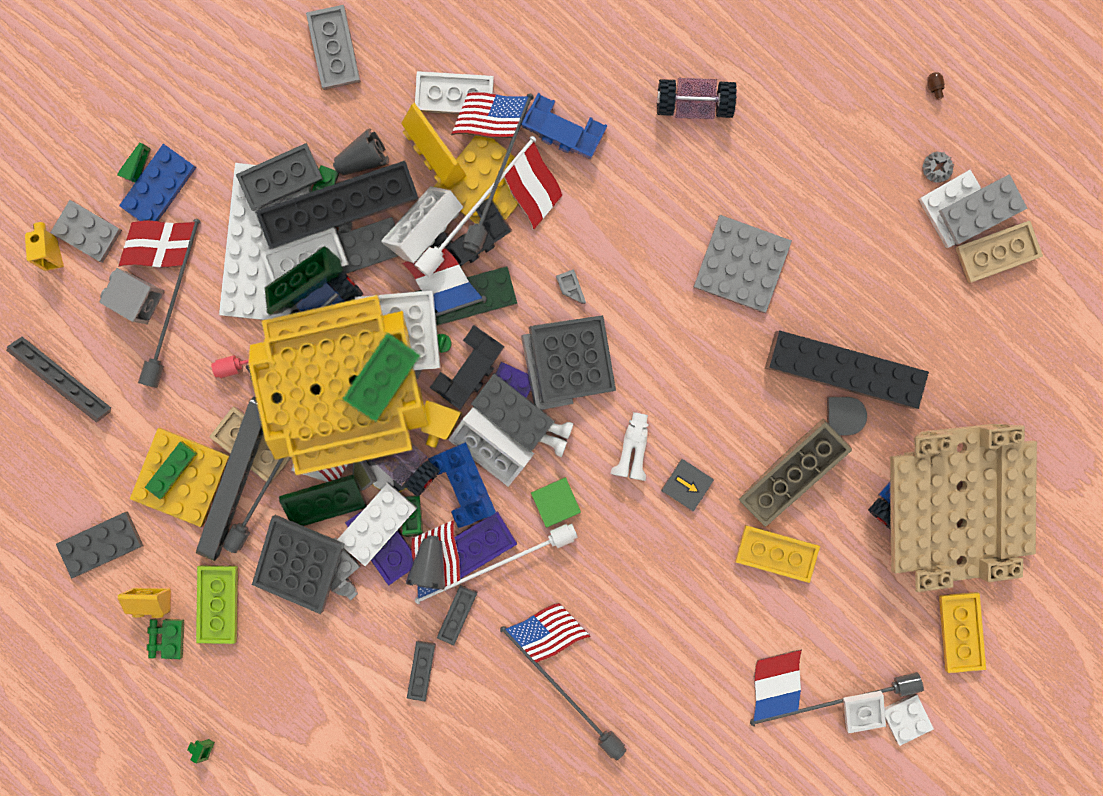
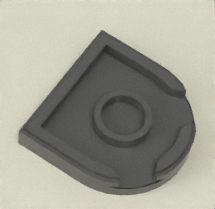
M827 397V423L839 435H854L864 428L867 421V411L862 402L852 397Z

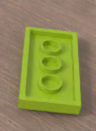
M197 566L196 643L235 644L237 642L238 566Z

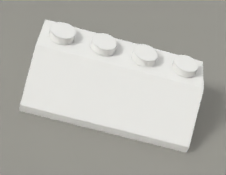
M430 186L381 242L403 260L414 263L435 242L437 236L446 230L447 225L459 215L463 206L450 190Z
M475 407L462 419L449 438V441L455 446L466 442L473 460L508 487L535 454L526 449Z

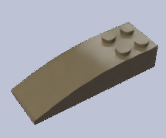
M823 418L767 469L739 498V501L766 527L852 451V448Z

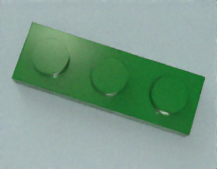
M183 441L179 442L144 488L157 498L163 499L197 455V452Z

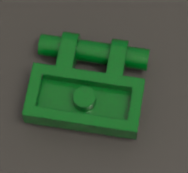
M150 619V625L147 627V633L149 634V644L146 647L148 658H156V651H161V659L183 658L184 620L164 619L162 626H158V619ZM157 634H162V643H157Z

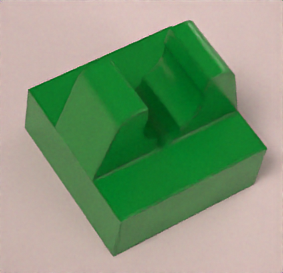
M210 739L204 741L197 740L195 744L190 742L187 749L192 754L190 760L196 764L208 760L215 742Z

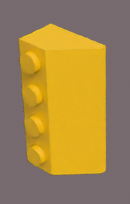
M414 102L401 122L405 129L403 134L408 141H414L415 145L413 148L419 156L424 155L426 160L423 162L430 171L434 169L436 172L434 177L440 186L444 184L449 189L467 175Z

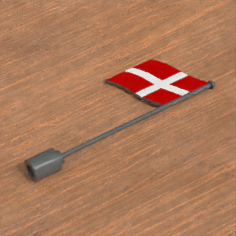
M199 219L185 223L148 220L131 222L118 267L127 265L151 267L181 266L154 359L149 358V361H144L138 381L140 384L158 388L164 368L163 365H160L161 361L158 360L196 230L198 224H201Z

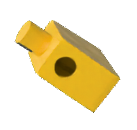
M34 223V231L25 234L27 261L44 271L64 267L57 237L46 230L45 223Z
M426 400L425 411L429 426L421 427V431L429 434L425 445L436 448L439 438L447 440L450 437L462 412Z

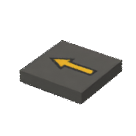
M681 458L661 491L694 512L714 479Z

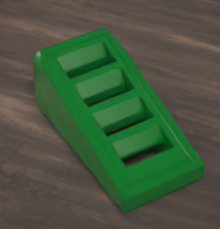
M139 142L119 170L117 176L135 183L142 174L151 149Z

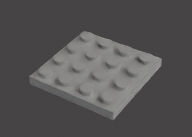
M719 215L693 288L766 313L792 240Z

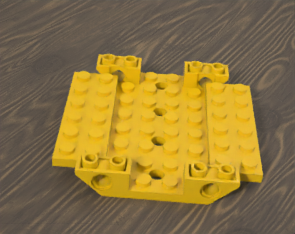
M379 295L262 320L265 339L264 342L250 345L248 364L265 440L275 460L292 456L295 474L300 475L413 449L409 430L429 426L414 367L377 422L342 400L351 387L350 378L353 375H359L386 333L391 334L411 348L403 311L386 314L383 317ZM314 384L321 386V393L319 395H314L311 391ZM277 392L282 395V401L279 404L273 401V395Z

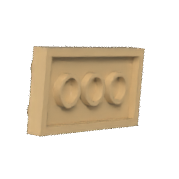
M1030 220L955 247L968 283L1043 257Z
M232 407L209 436L230 454L244 413L238 408ZM263 433L251 470L267 482L279 459L275 460ZM292 456L284 458L270 484H272Z

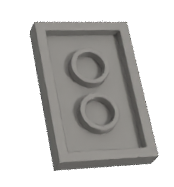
M69 200L50 233L103 263L122 230L74 201Z

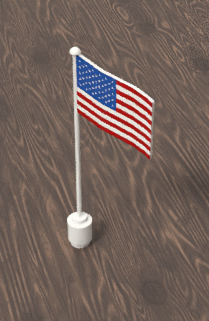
M454 520L412 538V558L414 562L423 538L427 539V535L439 537V541H442L445 590L548 544H551L552 547L561 548L574 542V539L578 538L572 524L562 525L550 531L551 535L548 536V541L460 579V559L454 537ZM417 586L418 597L415 598V602L420 604L421 601L445 590Z

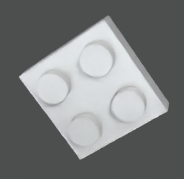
M881 691L843 698L845 725L848 733L886 727L884 695Z
M916 693L885 707V720L899 746L934 729Z

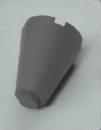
M369 128L334 158L333 167L338 174L347 175L384 166L389 163L388 155L384 156L383 151L386 149L375 131L371 133V128Z
M427 535V539L423 538L406 579L407 585L445 590L442 541H439V537Z

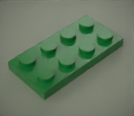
M386 333L342 400L377 422L421 355L391 334Z

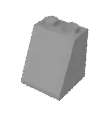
M116 268L109 277V284L101 292L99 303L132 322L148 325L164 290L125 270Z

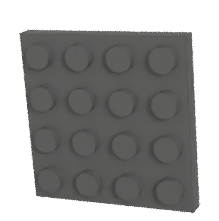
M603 315L529 326L541 403L616 391Z
M274 515L269 524L252 585L321 614L324 612L345 543Z

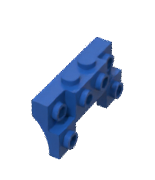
M538 93L521 124L522 128L539 135L542 138L541 141L548 145L553 143L559 146L558 149L565 153H569V151L572 153L576 152L591 160L605 133L607 125H603L590 117L584 129L551 113L555 100H550Z
M466 442L428 458L429 462L440 470L439 474L446 472L461 506L451 511L458 528L470 525L496 513Z

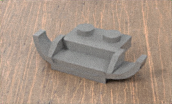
M345 548L342 551L331 591L352 600L358 592L348 577L360 567V564Z

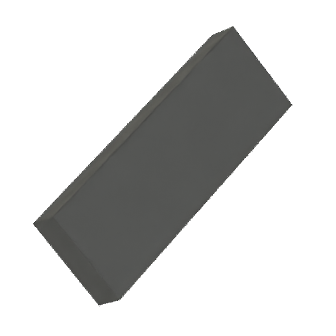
M462 585L459 586L437 639L454 646L478 592Z
M416 642L407 699L426 701L435 643Z

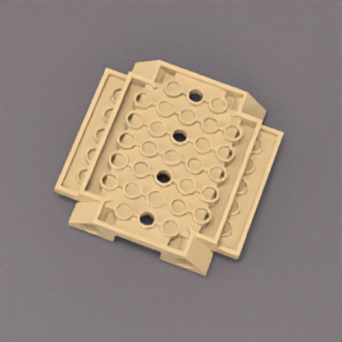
M986 424L922 431L914 437L915 452L890 456L892 572L916 571V592L953 587V581L981 578L987 582L1023 578V559L1018 557L1036 554L1037 442L1033 440L1025 441V426ZM962 443V450L957 452V446ZM962 481V488L957 490V484ZM962 519V525L957 528V522ZM962 556V562L957 565V559Z

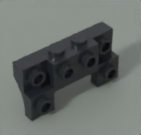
M488 199L483 201L476 210L480 218ZM493 199L483 222V226L488 234L478 254L482 251L489 252L495 247V242L512 231ZM446 231L437 236L435 242L431 245L432 248H439L449 237ZM466 233L455 241L450 240L444 247L454 256L460 266L468 261L472 263L480 257L478 254H471L463 249Z
M475 325L472 326V329L463 339L474 350L453 380L440 372L434 383L429 387L459 410L462 409L474 391L478 393L484 384L481 381L485 375L489 377L495 368L492 365L505 348V346Z

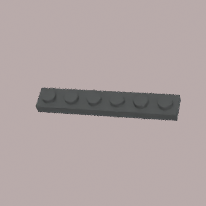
M20 337L7 346L6 351L96 423L111 412V407L24 337Z

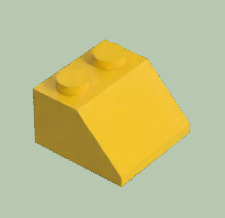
M131 588L118 594V600L124 613L132 614L134 618L144 617V615H151L152 618H162L171 609V589Z

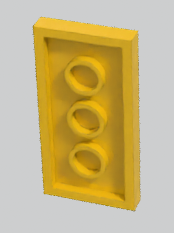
M745 525L735 562L810 583L820 546Z
M980 593L939 595L945 671L947 673L986 670Z

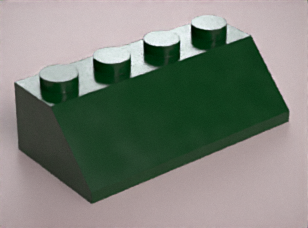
M324 246L265 287L267 314L283 313L303 298H307L309 294L318 288L323 287L331 279L338 277L343 272L341 259Z

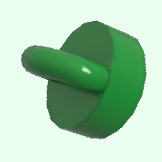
M438 334L439 353L449 351L452 346L450 337L445 334Z

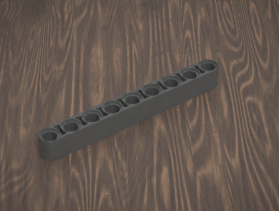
M252 397L248 403L196 549V554L216 561L221 553L224 539L229 531L264 433L256 397Z

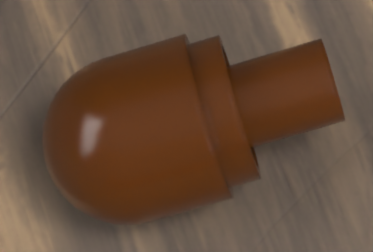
M933 72L929 75L927 82L929 90H931V93H935L936 100L944 98L942 90L945 89V82L941 73Z

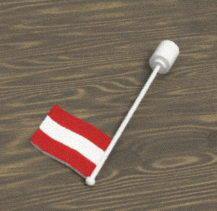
M533 136L530 137V141L503 171L500 181L503 178L505 179L513 197L527 215L532 230L537 227L562 197L557 180L543 162L535 145L536 138ZM494 183L439 248L434 247L432 249L429 247L414 264L419 271L427 277H430L444 261L442 250L491 193Z

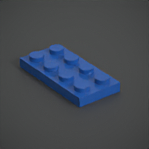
M162 144L119 206L139 221H159L197 167L165 144Z

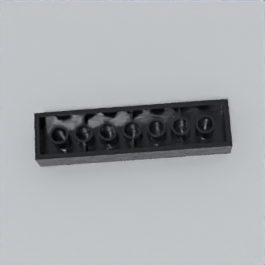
M402 161L257 210L255 213L269 249H274L334 227L338 228L414 202L419 197L406 161Z
M780 330L774 333L765 369L910 409H919L929 371Z

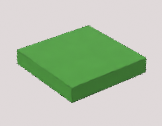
M566 477L531 492L546 528L581 513Z

